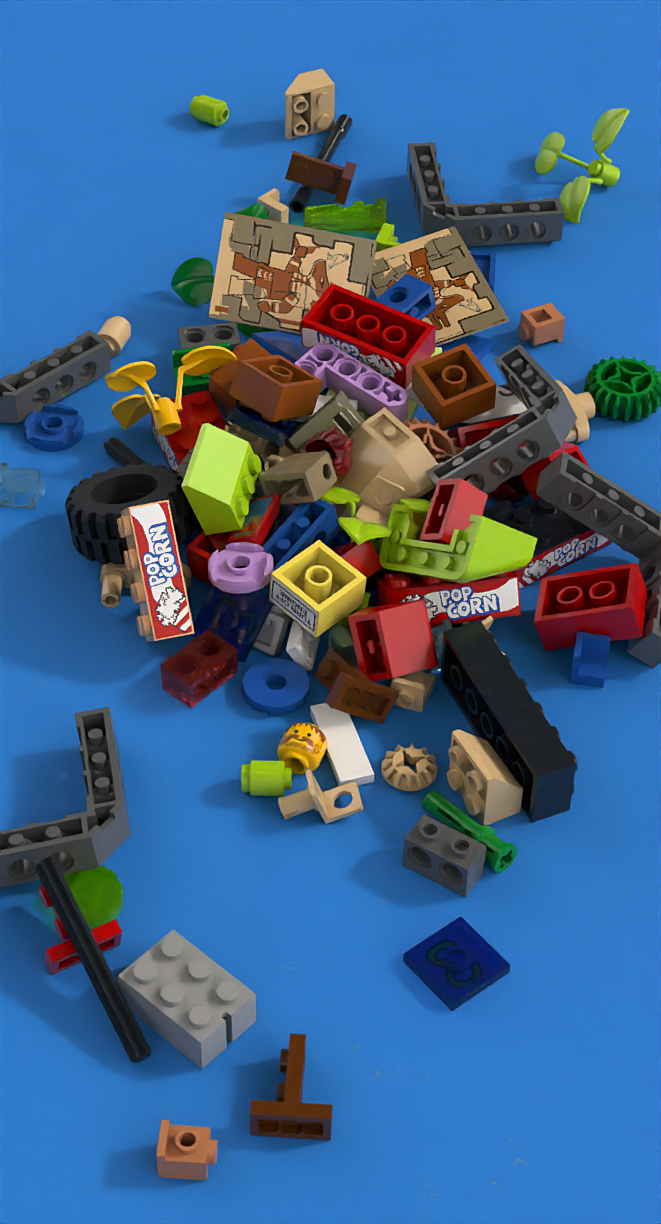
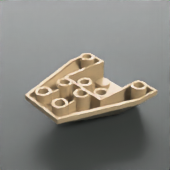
M384 407L363 422L360 427L354 429L347 437V439L353 440L350 457L352 465L342 482L333 485L334 487L350 490L361 497L360 502H354L357 513L364 503L376 476H381L403 487L405 491L401 499L419 498L434 488L426 471L438 463L421 439ZM380 488L376 491V498L382 504H389L393 501V494L387 488ZM329 503L335 506L337 520L339 517H350V510L346 505Z

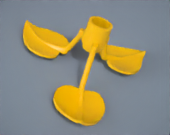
M211 345L199 347L184 355L181 359L183 365L178 368L175 403L171 402L170 398H161L159 394H152L148 384L145 382L156 375L154 364L146 361L127 364L115 372L107 374L105 376L106 385L115 391L121 392L130 391L139 385L144 389L145 394L143 396L133 394L118 400L112 405L111 412L125 431L149 412H152L157 433L160 435L173 434L181 429L178 412L183 410L181 396L184 373L189 376L207 374L226 363L238 362L236 355L224 347Z

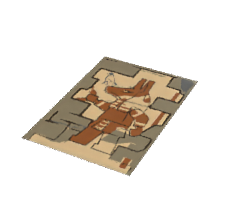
M225 212L208 317L301 334V320L331 283L369 298L377 241Z
M455 226L375 253L371 287L377 298L406 273L432 285L436 308L427 314L422 321L436 326L435 347L509 322L508 317Z

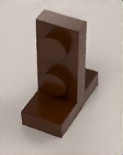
M293 151L285 179L336 195L334 202L345 205L357 164L347 161L345 167Z
M329 647L314 675L330 691L325 700L330 708L381 724L384 723L399 696L393 688L372 682L340 650Z
M290 1033L289 1049H281L280 1073H286V1083H278L277 1101L251 1100L250 1136L331 1141L332 1105L302 1103L306 1060V1034Z

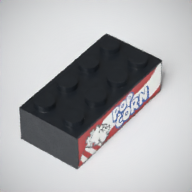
M541 497L494 519L496 522L538 538L531 561L522 569L513 571L519 577V590L612 543Z

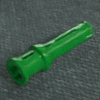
M432 790L425 796L422 802L424 810L430 812L446 826L487 846L485 859L491 863V869L496 873H501L510 867L517 856L518 850L516 846L512 843L506 844L498 838L495 830L490 826H480L443 797L440 792Z

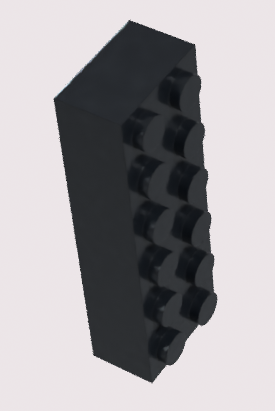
M481 620L443 631L440 679L476 736L488 741L523 788L521 807L530 821L533 823L570 810L571 797L574 794V776L578 768L577 760L573 752L567 751L561 742L557 728L551 726L545 718L541 704L535 702L529 694L525 680L519 678L513 670L508 655H503L497 646L494 634L487 631Z

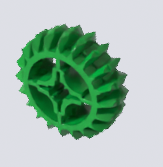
M622 355L620 359H616L611 356L609 361L601 359L599 364L592 365V369L588 371L585 378L584 392L591 394L596 412H601L603 418L610 416L613 417V421L623 419L627 422L628 419H633L638 422L640 417L649 418L650 413H656L657 409L661 406V372L655 371L654 365L647 366L646 360L639 362L636 361L635 357L626 359Z

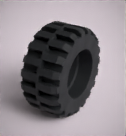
M143 463L142 465L129 464L126 467L109 468L108 471H100L93 474L89 479H83L80 481L79 486L75 485L71 489L65 502L66 514L75 549L90 561L97 560L102 564H108L109 562H114L115 565L124 564V551L128 550L126 537L121 538L118 530L117 518H121V511L128 507L169 500L177 545L182 544L185 538L188 537L193 524L190 503L181 487L184 478L174 469L167 468L164 465L152 466L150 463Z

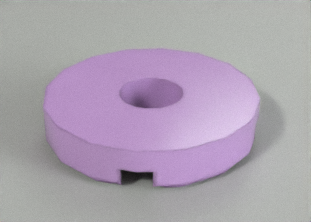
M236 542L225 545V550L219 552L217 549L208 560V576L212 584L222 591L234 594L250 593L263 588L271 581V573L274 572L272 555L264 552V548L260 545L248 542ZM237 566H246L245 568H235Z

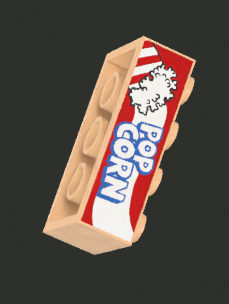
M169 500L124 509L121 511V518H117L120 537H126L128 550L124 551V560L127 571H133L135 583L130 584V591L133 603H139L141 616L136 617L140 636H145L146 642L194 634Z

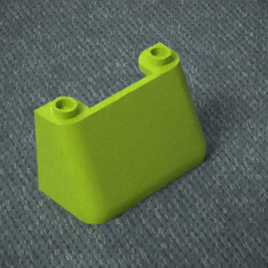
M393 504L387 527L392 530V535L383 538L379 552V562L382 567L388 570L456 583H468L527 566L533 557L538 538L484 516L470 514L469 521L472 522L471 525L465 530L454 529L450 545L419 541L427 516L415 512L412 508L405 505Z

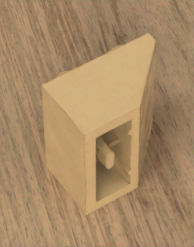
M323 68L298 74L286 90L285 138L287 140L333 128L335 119V83Z
M459 729L452 731L451 748L448 750L450 765L447 772V780L450 787L454 791H458L464 799L468 812L472 816L475 815L480 823L486 826L521 812L523 788L488 741Z

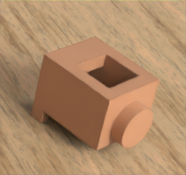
M552 303L521 311L520 324L518 325L519 337L522 341L529 340L533 346L556 340L558 343L562 342L565 317Z
M161 1120L156 1154L158 1177L207 1181L209 1165H216L218 1154V1140L211 1139V1128L170 1125V1120Z

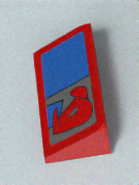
M273 494L250 500L249 512L245 516L242 529L232 531L227 540V545L236 542H248L261 546L280 512V495Z

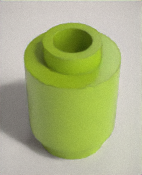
M200 95L195 96L190 103L189 112L198 121L221 126L229 117V109L225 101Z
M251 760V764H242V792H250V796L284 797L285 789L292 790V768H286L285 761Z

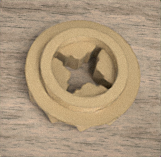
M413 743L409 748L397 745L395 751H387L381 767L384 779L391 786L404 791H416L426 788L435 780L438 769L435 755H429L426 747L416 749ZM404 761L409 762L411 765H416L415 772L410 767L404 766Z

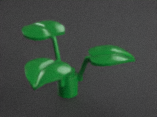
M257 203L235 212V214L268 220L266 209L262 203ZM195 257L186 260L176 269L171 286L184 302L200 306L211 300L215 275L212 276V263L205 258ZM236 322L237 329L249 337H252L253 333L277 331L275 329Z

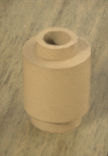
M120 316L107 319L97 333L98 336L109 343L110 358L117 357L131 336L130 323Z

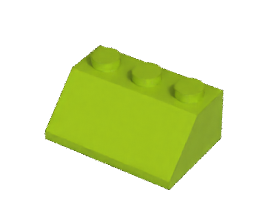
M209 423L202 424L181 486L205 535L242 529L245 516L249 512L251 496L255 492L257 476L261 472L260 458L257 454H254L249 442Z

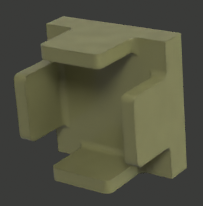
M341 389L296 428L288 440L296 449L299 447L303 451L305 443L315 436H319L324 430L337 427L338 434L347 435L353 429V425L355 428L360 427L364 419L349 403L348 396Z

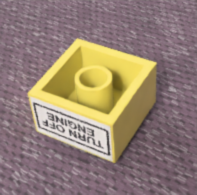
M318 540L271 573L269 600L317 638L363 604L367 577Z

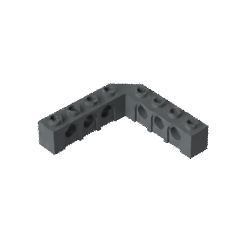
M435 143L408 144L407 173L422 233L429 235L455 226L467 247L561 241L564 212L559 197L543 198V200L534 201L516 200V202L501 203L490 201L484 204H451L448 194H445L444 191L445 181L440 176V163L436 161L437 151Z
M88 330L60 349L56 348L53 350V353L37 362L35 360L30 362L29 366L17 373H10L1 378L0 423H20L32 411L35 410L36 414L43 410V406L59 401L110 372L109 343L93 331Z
M520 344L495 358L494 361L508 388L528 410L500 429L493 430L490 435L472 446L465 447L464 451L444 463L441 462L426 471L435 489L439 479L462 478L464 480L467 476L472 475L467 482L484 493H490L509 478L522 474L527 467L539 460L550 457L555 450L563 445L577 420V416L563 389ZM526 441L525 445L518 449L519 445ZM499 458L495 464L490 465L493 460Z
M563 451L540 472L536 495L564 511L571 518L591 528L597 534L615 543L624 551L639 558L638 566L648 591L643 637L629 639L627 652L654 668L661 663V512Z
M109 706L75 713L76 728L81 743L79 751L84 767L82 773L88 794L86 796L87 811L66 815L64 819L37 824L36 821L29 823V826L0 831V888L40 880L36 872V863L47 857L55 858L63 875L99 868L131 835L117 738Z

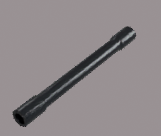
M342 114L338 117L331 129V134L317 156L318 159L330 162L340 142L345 138L352 125L350 116ZM301 184L289 203L290 209L295 213L303 212L315 188Z

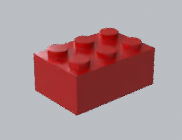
M631 563L541 578L534 623L545 650L575 647L577 631L606 635L610 637V641L643 637L648 591L638 564Z

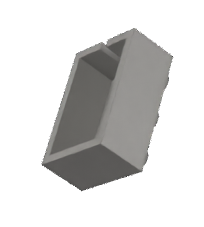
M171 930L118 975L119 987L131 1011L201 1069L206 1067L227 1048V1039L234 1042L257 1021L256 994L175 930Z

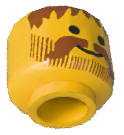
M302 722L292 724L286 729L277 749L278 759L285 761L286 768H292L293 774L301 775L309 769L313 772L319 767L328 746L327 739L323 732L314 724Z

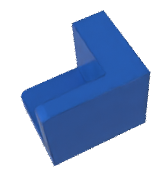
M577 631L570 683L604 687L610 646L609 636Z

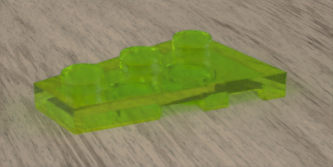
M386 197L377 198L376 204L364 205V201L361 200L353 201V205L344 208L338 204L306 207L304 227L324 231L337 230L342 233L352 231L378 233L383 224L386 223Z

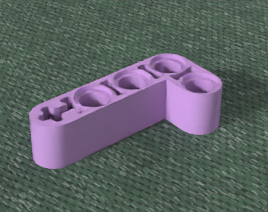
M319 343L294 363L323 381L320 393L326 387L335 393L342 389L349 399L358 400V407L371 416L385 407L401 422L407 420L406 391L335 345Z

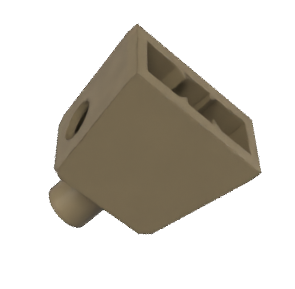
M326 450L293 454L258 475L265 496L279 494L280 504L316 502L337 482V476L332 464L334 457Z

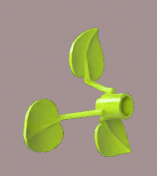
M627 108L610 109L599 117L592 132V140L596 142L593 148L601 159L592 161L590 165L560 152L565 144V137L561 133L552 132L543 140L535 160V170L541 175L548 174L555 167L558 157H561L587 169L591 177H576L574 182L566 184L563 188L559 200L566 220L580 224L581 211L587 200L591 183L599 186L603 184L609 188L617 183L620 177V169L611 165L612 160L607 158L603 152L611 146L630 112Z
M332 486L319 498L329 503L344 504L349 508L350 517H339L338 523L351 537V543L356 542L357 545H360L369 540L377 552L381 548L383 538L392 535V530L383 524L354 518L356 515L354 502H360L361 497L356 493ZM403 498L399 500L400 505L410 507L413 511L423 515L428 514L432 502L419 498Z

